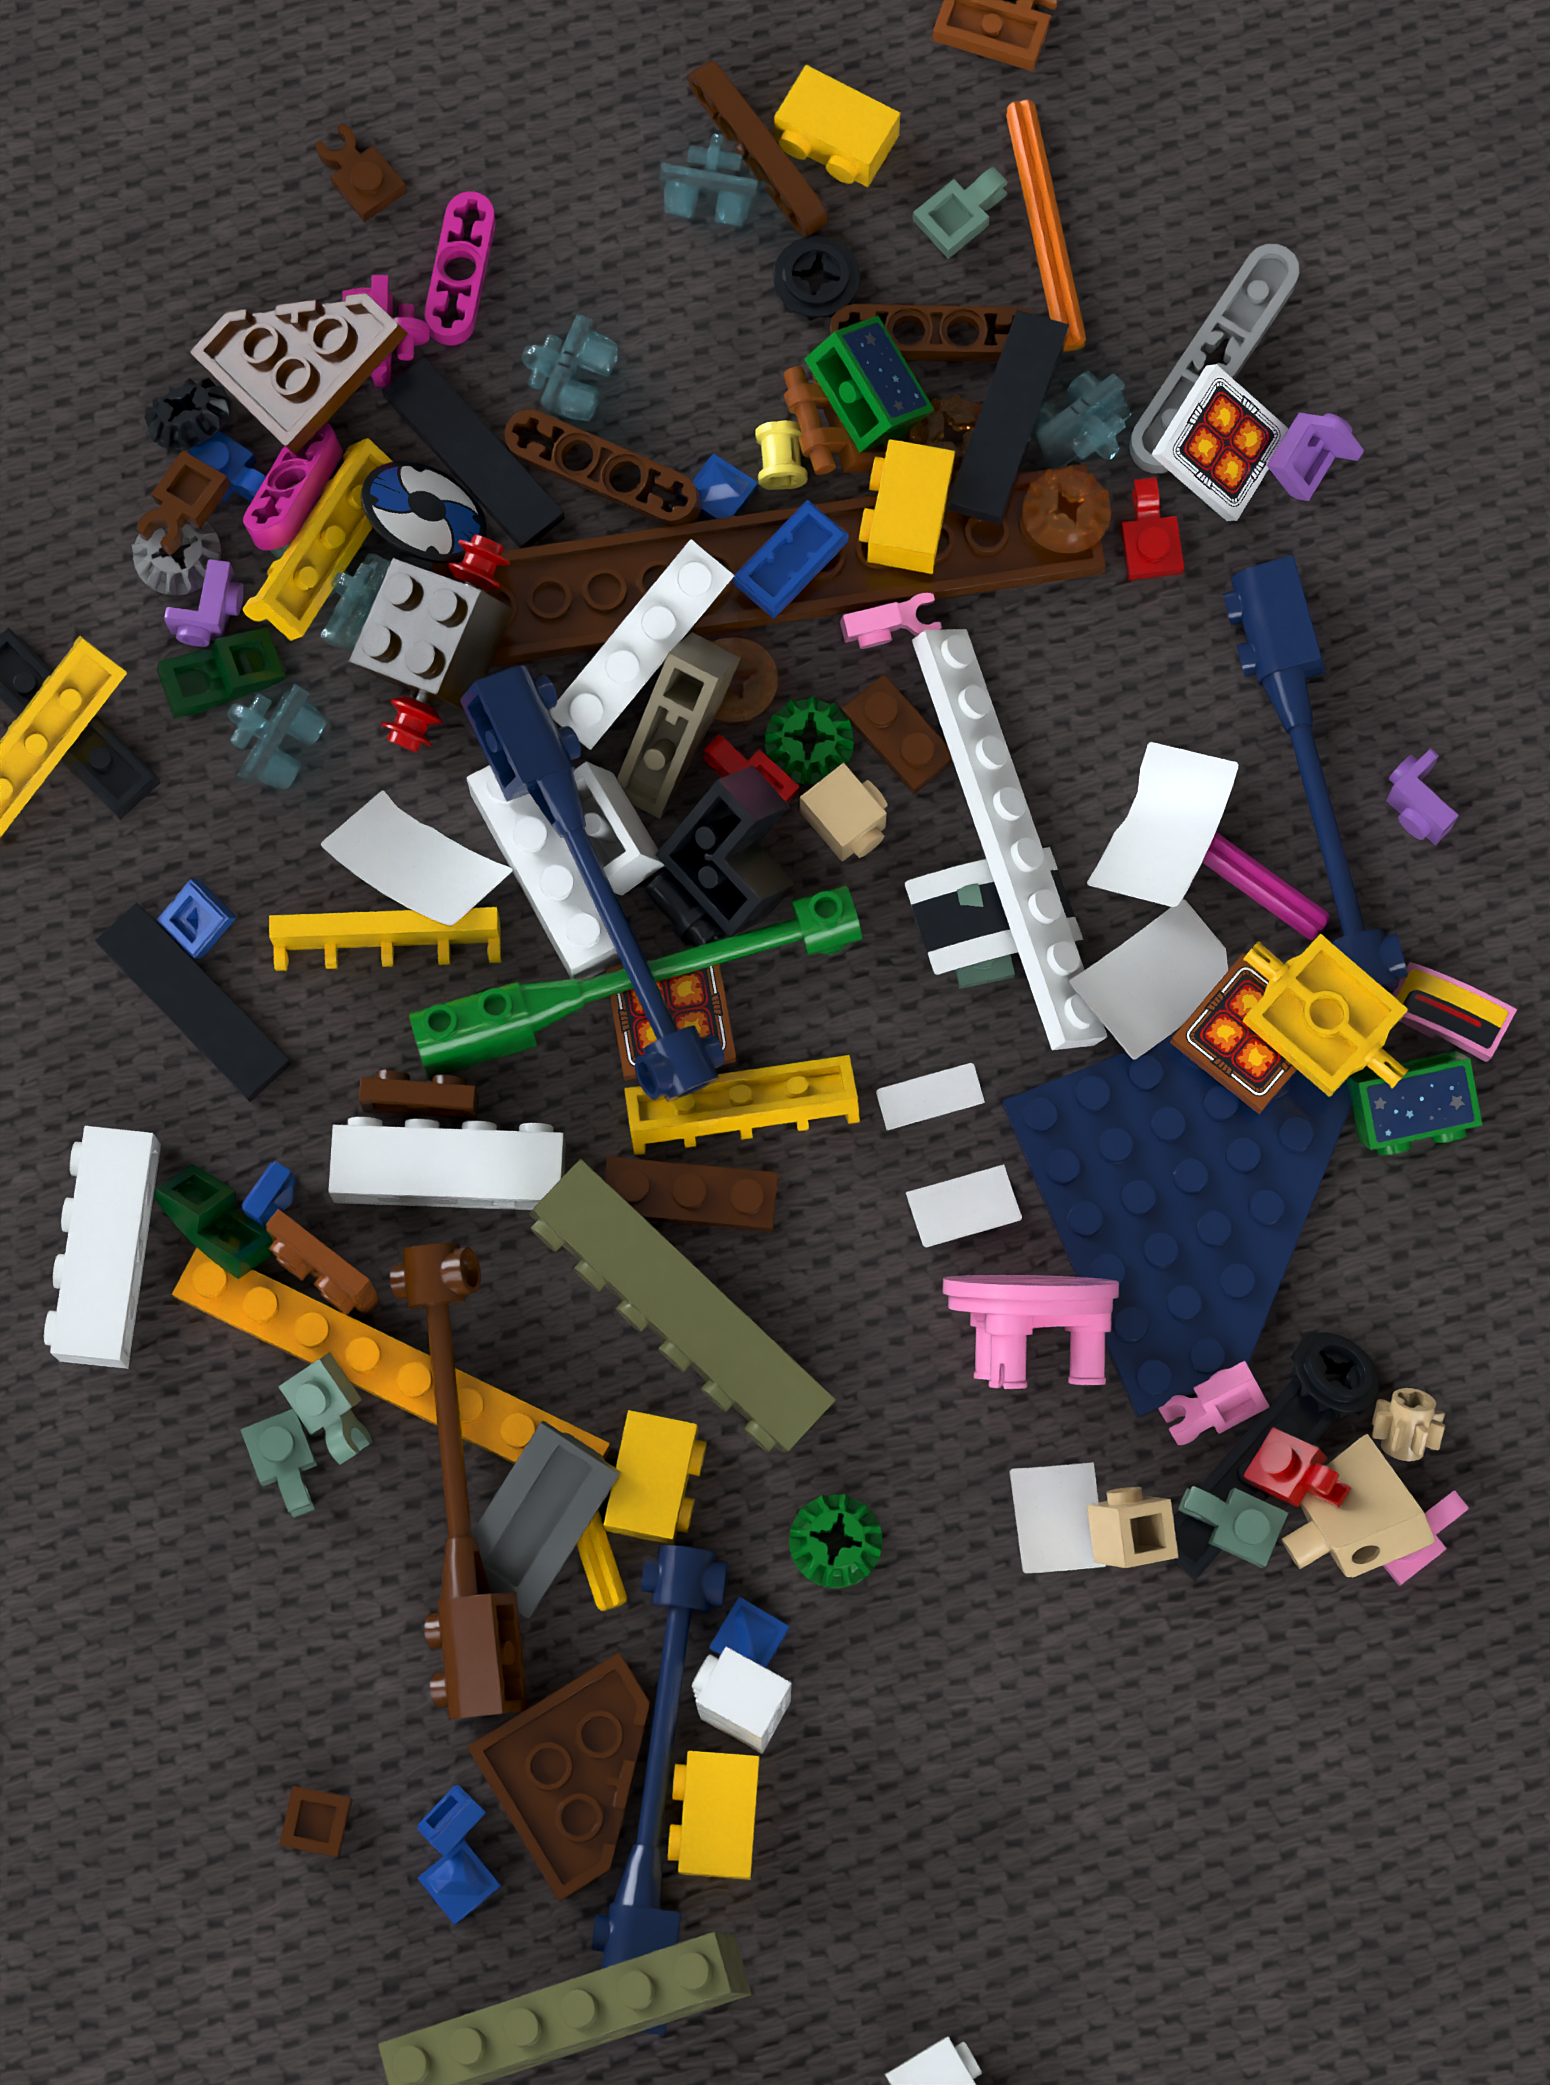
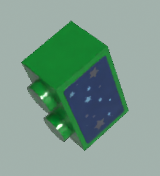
M879 316L834 331L804 358L860 453L889 442V439L894 440L905 435L934 410Z
M1458 1051L1400 1063L1409 1071L1393 1089L1372 1070L1357 1072L1347 1078L1359 1142L1370 1150L1377 1149V1154L1379 1155L1405 1152L1411 1149L1410 1141L1432 1137L1433 1142L1436 1143L1459 1140L1467 1136L1466 1129L1482 1126L1471 1060Z

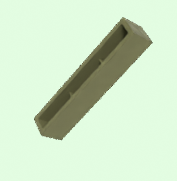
M581 1158L528 1213L537 1221L531 1227L536 1236L553 1251L557 1252L563 1246L579 1261L573 1268L574 1271L597 1292L604 1286L608 1288L621 1301L616 1307L618 1313L639 1332H642L648 1326L662 1339L664 1343L658 1350L680 1371L684 1372L690 1366L706 1381L701 1387L702 1392L724 1412L734 1407L749 1422L743 1428L745 1433L766 1452H769L774 1446L781 1452L790 1451L835 1402L836 1399Z
M712 1932L379 2043L378 2046L388 2085H480L752 1995L736 1936Z

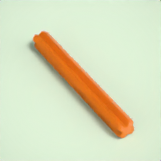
M1031 100L1015 101L1008 105L1006 117L1051 320L1069 324V335L1063 352L1076 351L1085 346L1086 334L1035 103Z

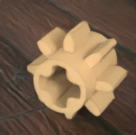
M1412 1388L1398 1389L1393 1393L1391 1402L1382 1399L1377 1400L1371 1423L1374 1425L1372 1437L1374 1439H1382V1450L1393 1458L1403 1461L1419 1460L1424 1455L1425 1447L1434 1450L1440 1449L1446 1426L1443 1424L1445 1412L1435 1410V1399L1423 1391Z

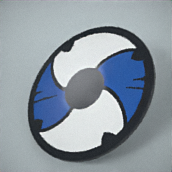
M390 462L375 468L363 483L361 502L369 522L387 542L408 555L435 563L463 561L466 552L458 544L459 540L471 542L474 534L486 537V520L478 502L454 478L438 469L415 462Z

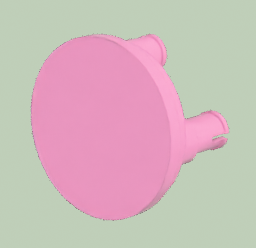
M965 1275L943 1278V1294L948 1295V1308L970 1312V1326L976 1327L974 1378L989 1380V1387L1001 1388V1386H1004V1389L1027 1388V1335L1033 1334V1328L1065 1326V1331H1070V1377H1068V1383L1077 1385L1106 1384V1378L1104 1377L1105 1332H1111L1113 1299L1119 1297L1118 1281L1045 1275Z

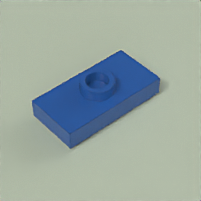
M807 499L735 574L733 585L770 617L775 619L849 542V534Z

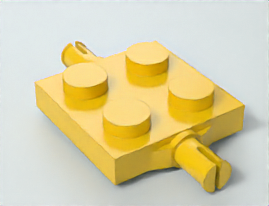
M1322 934L1301 955L1288 960L1285 964L1263 946L1260 941L1246 954L1243 960L1247 961L1269 982L1263 997L1245 1015L1242 1022L1327 1096L1331 1097L1351 1074L1364 1069L1366 1065L1389 1084L1392 1089L1409 1071L1382 1049L1388 1033L1406 1014L1408 1008Z

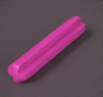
M1215 832L1202 863L1307 939L1314 940L1329 922V913L1219 833Z

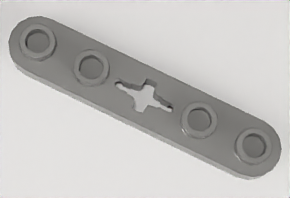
M1265 244L1257 247L1248 256L1135 425L1130 439V455L1134 463L1142 470L1152 474L1169 471L1151 454L1203 371L1206 355L1202 351L1212 354L1216 348H1219L1224 339H1230L1223 358L1227 365L1217 363V365L1235 380L1292 294L1299 276V262L1295 254L1287 247L1279 244Z

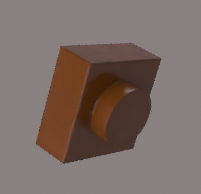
M292 1786L279 1845L340 1858L353 1799Z

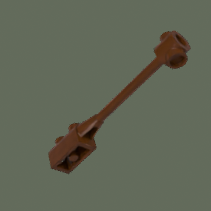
M434 1243L408 1247L402 1250L403 1263L393 1265L390 1270V1285L398 1299L407 1298L409 1309H426L449 1537L445 1543L440 1600H437L438 1613L429 1614L424 1625L428 1645L432 1649L442 1648L444 1672L435 1673L431 1679L430 1692L432 1701L437 1708H448L449 1719L525 1711L528 1709L517 1595L516 1592L491 1593L476 1538L472 1537L449 1306L465 1303V1295L476 1293L479 1290L481 1284L479 1260L473 1249L470 1247L461 1248L460 1243Z

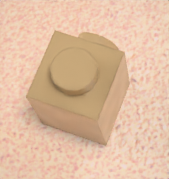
M844 763L800 796V813L842 862L853 853L859 858L867 855L884 839L881 831L886 827L887 813L884 809L888 805L885 798L869 780L861 783Z
M1126 1487L1107 1491L1108 1501L1087 1505L1094 1563L1129 1568L1179 1558L1171 1499L1143 1496L1142 1487Z

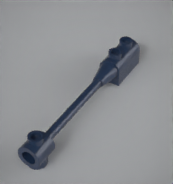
M1294 555L1238 572L1231 578L1233 591L1224 593L1223 598L1231 626L1242 623L1247 642L1236 645L1244 676L1248 677L1256 674L1258 684L1264 688L1286 733L1290 734L1344 934L1343 937L1331 943L1385 990L1391 992L1399 986V979L1408 977V972L1397 933L1385 936L1384 930L1381 929L1366 930L1311 729L1313 726V714L1310 707L1306 679L1325 674L1295 558Z
M527 665L513 667L476 680L460 699V702L506 801L508 802L530 794L560 838H564L657 1038V1041L643 1049L645 1054L635 1059V1072L641 1088L651 1099L655 1100L664 1096L667 1102H671L710 1085L719 1079L715 1068L724 1064L723 1049L714 1035L707 1034L700 1037L695 1025L678 1030L585 831L586 822L574 776L576 768L572 760L580 757L581 747L574 730L569 726L557 729L548 709L554 708L557 705V695L551 680L546 675L533 678Z
M660 1545L657 1558L645 1556L641 1592L652 1593L651 1605L668 1609L637 1843L632 1847L614 1903H610L609 1915L596 1914L591 1950L603 1952L601 1969L678 1944L682 1913L661 1910L662 1866L664 1861L663 1849L660 1848L691 1613H709L710 1607L722 1608L728 1561L716 1560L717 1553L685 1546ZM667 2023L640 2032L666 2035Z

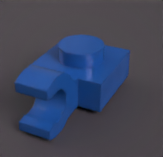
M220 431L207 441L192 447L188 452L191 456L228 477L231 487L221 499L222 503H225L233 491L249 502H252L266 478L259 471L252 469L257 462L254 454Z

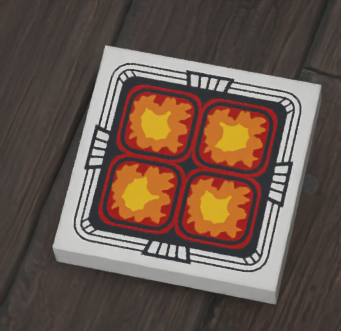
M1217 364L1206 365L1151 455L1226 521H1236L1268 471L1267 464L1289 429Z

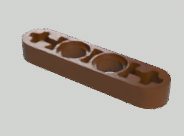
M709 60L688 73V83L694 96L727 140L734 139L738 144L734 149L759 182L764 179L768 187L765 188V191L798 235L802 238L808 237L827 225L828 216L813 189L721 67L715 61Z
M853 304L842 307L834 314L830 324V335L834 331L848 327L849 322H862L879 316L881 321H886L885 328L904 360L998 362L1008 336L1001 334L1009 333L1016 311L1020 310L1036 314L1029 309L1021 307ZM903 322H913L922 328L924 337L916 344L905 345L896 340L893 331L897 325ZM957 323H968L975 327L979 337L971 345L960 346L950 340L947 332ZM987 323H995L994 345H986Z
M521 410L512 415L506 423L504 437L508 448L517 458L533 467L666 526L692 523L700 514L702 508L701 494L692 480L680 472L537 410ZM537 425L539 433L546 440L555 443L552 453L547 447L536 442H530L525 449V443L519 437L520 433L523 430L532 432ZM579 444L590 446L593 451V458L589 466L582 471L567 469L565 457L570 448ZM627 465L638 467L641 470V480L634 490L623 493L614 489L613 478L618 469ZM654 483L660 490L671 495H676L679 489L682 488V494L688 500L685 507L676 505L669 512V506L665 501L651 493Z

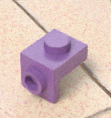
M1299 412L1268 462L1267 467L1290 496L1299 500L1309 501L1335 457L1358 461L1364 449L1351 434V426L1339 416L1329 413L1318 416Z
M208 559L198 611L166 607L164 620L170 634L176 635L178 641L191 646L204 647L209 645L210 640L226 637L230 615L238 616L240 614L244 591L243 583L237 582L230 562Z
M1430 748L1419 760L1412 754L1409 755L1389 777V780L1394 785L1386 801L1400 813L1398 816L1399 822L1408 833L1419 840H1423L1426 837L1436 846L1452 829L1459 815L1421 781L1433 769L1439 757Z

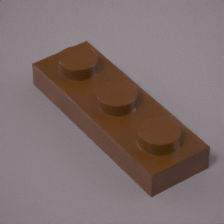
M607 1156L604 1181L645 1220L773 1232L778 1172Z

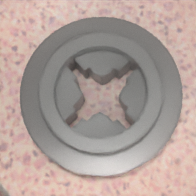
M207 521L201 529L189 522L182 528L183 542L181 545L189 543L191 545L184 550L185 559L183 561L186 568L182 570L179 563H175L171 556L161 557V555L166 553L160 542L167 534V528L157 529L148 541L143 540L138 535L135 544L132 545L134 567L142 581L151 589L172 596L186 595L201 589L204 584L208 559L221 561L219 538Z

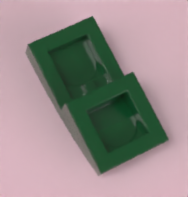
M268 627L217 638L214 640L211 649L159 660L156 669L173 719L192 715L269 688L284 681L285 678Z
M191 1164L155 1188L154 1198L177 1228L198 1249L221 1268L239 1279L273 1255L268 1248L274 1241L265 1227L234 1209L236 1190L196 1165Z

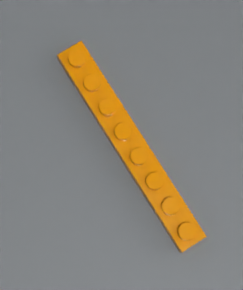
M196 1248L172 1293L176 1299L309 1364L314 1363L330 1352L352 1385L437 1426L430 1355L253 1269L237 1279L207 1257L200 1249ZM455 1368L462 1439L515 1464L536 1429L544 1420L560 1432L571 1434L601 1454L605 1460L611 1448L610 1443Z

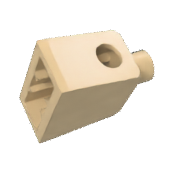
M1368 1434L1359 1438L1326 1466L1340 1475L1337 1480L1351 1487L1340 1508L1306 1493L1300 1506L1308 1523L1281 1539L1299 1569L1329 1552L1346 1577H1356L1436 1542L1423 1510Z

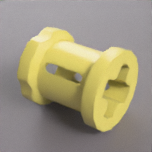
M783 420L767 422L757 427L755 433L757 443L761 445L763 470L758 474L759 485L767 490L795 489L807 483V470L801 466L799 437L802 435L799 423Z

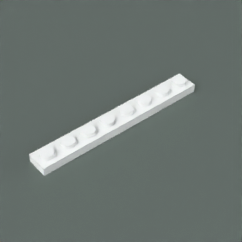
M967 629L924 630L912 640L1051 1049L1059 1050L1094 1046L1108 1036L1101 1020L1070 984V980L1083 972L1084 967Z

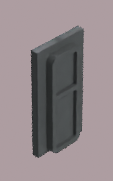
M544 1420L536 1429L472 1532V1537L476 1538L491 1593L516 1592L518 1612L528 1619L536 1610L622 1473L605 1462L601 1454L571 1434L560 1432Z

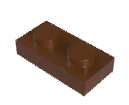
M884 674L841 709V713L850 720L852 727L913 795L954 763L948 745Z
M381 1070L376 1072V1078L361 1077L358 1099L364 1111L477 1120L479 1096L476 1087L467 1085L465 1078L452 1075L433 1076L432 1082L410 1081V1075L404 1072Z

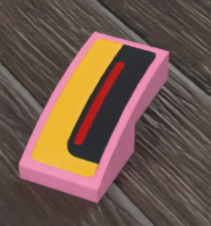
M1409 962L1406 967L1408 977L1399 979V986L1391 994L1408 1008L1400 1022L1432 1039L1437 1035L1487 1063L1492 1058L1517 1009L1459 980Z

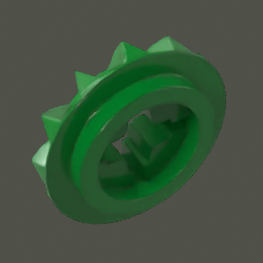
M814 696L799 701L790 699L786 706L777 713L772 714L765 733L767 757L796 783L805 785L817 784L843 763L847 766L854 747L850 720L839 711L835 703L829 704L818 700ZM808 720H814L813 727L816 728V735L820 738H825V743H816L814 751L811 752L810 760H805L802 742L793 740L794 736L803 735L805 727H808Z
M846 1494L821 1495L802 1507L793 1521L789 1534L791 1557L798 1570L815 1584L827 1588L852 1586L866 1578L875 1568L882 1551L881 1526L866 1504ZM838 1516L844 1517L842 1522L844 1536L853 1539L854 1543L862 1544V1546L841 1548L839 1555L835 1556L834 1564L829 1565L827 1544L819 1542V1538L810 1537V1534L830 1533L833 1524H837Z

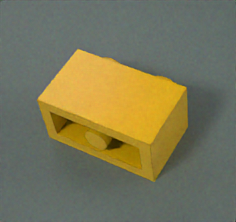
M805 65L774 116V139L778 141L783 151L800 160L806 159L807 156L825 165L826 170L831 176L846 184H852L856 181L869 187L899 137L900 112L808 65Z
M889 439L886 457H875L871 473L869 490L879 491L875 510L865 508L861 522L859 541L868 543L867 562L933 574L953 472L955 451Z
M628 1410L616 1469L622 1473L610 1492L604 1520L606 1532L669 1545L675 1544L677 1532L688 1534L695 1499L685 1497L689 1474L700 1476L707 1444L705 1441L697 1440V1424Z
M688 1751L687 1765L675 1764L673 1800H681L684 1803L682 1825L670 1824L668 1860L679 1861V1874L751 1880L759 1756Z

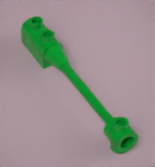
M845 885L791 901L795 917L793 919L646 962L655 981L659 982L799 940L802 941L807 956L815 953L826 955L837 953L847 944L862 940L858 916L849 889ZM624 968L582 981L570 979L525 984L514 982L409 1013V1018L422 1063L428 1078H432L436 1075L446 1074L538 1047L534 1035L535 1032L585 1007V1003L632 990L633 986Z

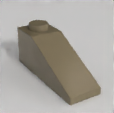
M693 632L668 653L617 778L632 805L659 819L663 816L722 704L741 657Z

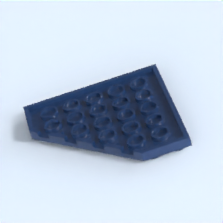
M1173 1032L1137 1059H1132L1127 1052H1123L1002 1101V1107L1075 1276L1119 1282V1297L1113 1299L1111 1332H1105V1346L1136 1418L1159 1410V1407L1164 1406L1175 1395H1182L1188 1398L1196 1395L1193 1388L1209 1380L1212 1375L1220 1370L1230 1369L1243 1361L1247 1365L1249 1364L1352 1105L1347 1079L1329 1097L1297 1069L1259 1115L1170 1043L1171 1038L1176 1033Z

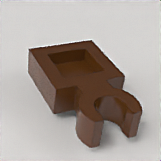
M341 124L337 127L338 133L342 141L346 143L341 150L331 151L321 140L316 142L315 146L318 157L323 164L330 168H339L338 171L330 176L332 185L365 223L407 192L406 184L373 145L360 154L354 132L348 126Z
M182 450L151 493L154 501L160 507L159 509L147 512L138 522L137 531L141 538L148 541L157 529L167 528V534L162 538L160 545L167 554L175 553L183 542L182 528L189 522L201 529L231 487L228 477Z

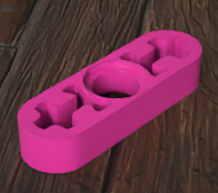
M463 192L452 198L447 205L424 315L426 323L430 326V336L435 341L444 345H457L466 341L473 333L496 227L492 203L487 197L477 192ZM470 209L478 210L479 219L482 221H475L473 224L471 244L463 241L464 228L462 219L459 217H466ZM467 258L476 265V269L470 278L457 281L446 275V266L453 259ZM450 293L458 296L456 305L458 316L462 320H454L451 328H444L441 318L438 316H445L447 314Z
M325 423L296 455L285 446L281 450L243 517L244 525L257 548L261 550L281 548L290 543L299 533L343 455V449L330 424ZM295 483H298L297 485H295V486H293V487H291V488H288L289 486H291V485H293V484H295Z

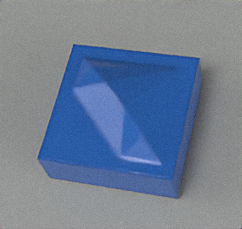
M714 453L692 481L702 497L700 514L708 520L739 516L758 490L757 481ZM682 494V502L687 504L688 500Z
M190 879L175 897V900L168 905L156 921L193 959H199L208 953L237 917L200 879Z
M276 1161L270 1163L242 1204V1209L246 1216L267 1228L265 1224L278 1209L283 1212L292 1204L294 1187L297 1184L293 1173Z
M738 1597L709 1649L721 1656L725 1647H728L766 1669L790 1626Z
M459 1785L453 1786L418 1824L417 1830L445 1857L452 1849L465 1840L469 1830L486 1812Z
M466 1840L452 1849L445 1857L440 1858L417 1878L454 1925L461 1922L502 1887Z

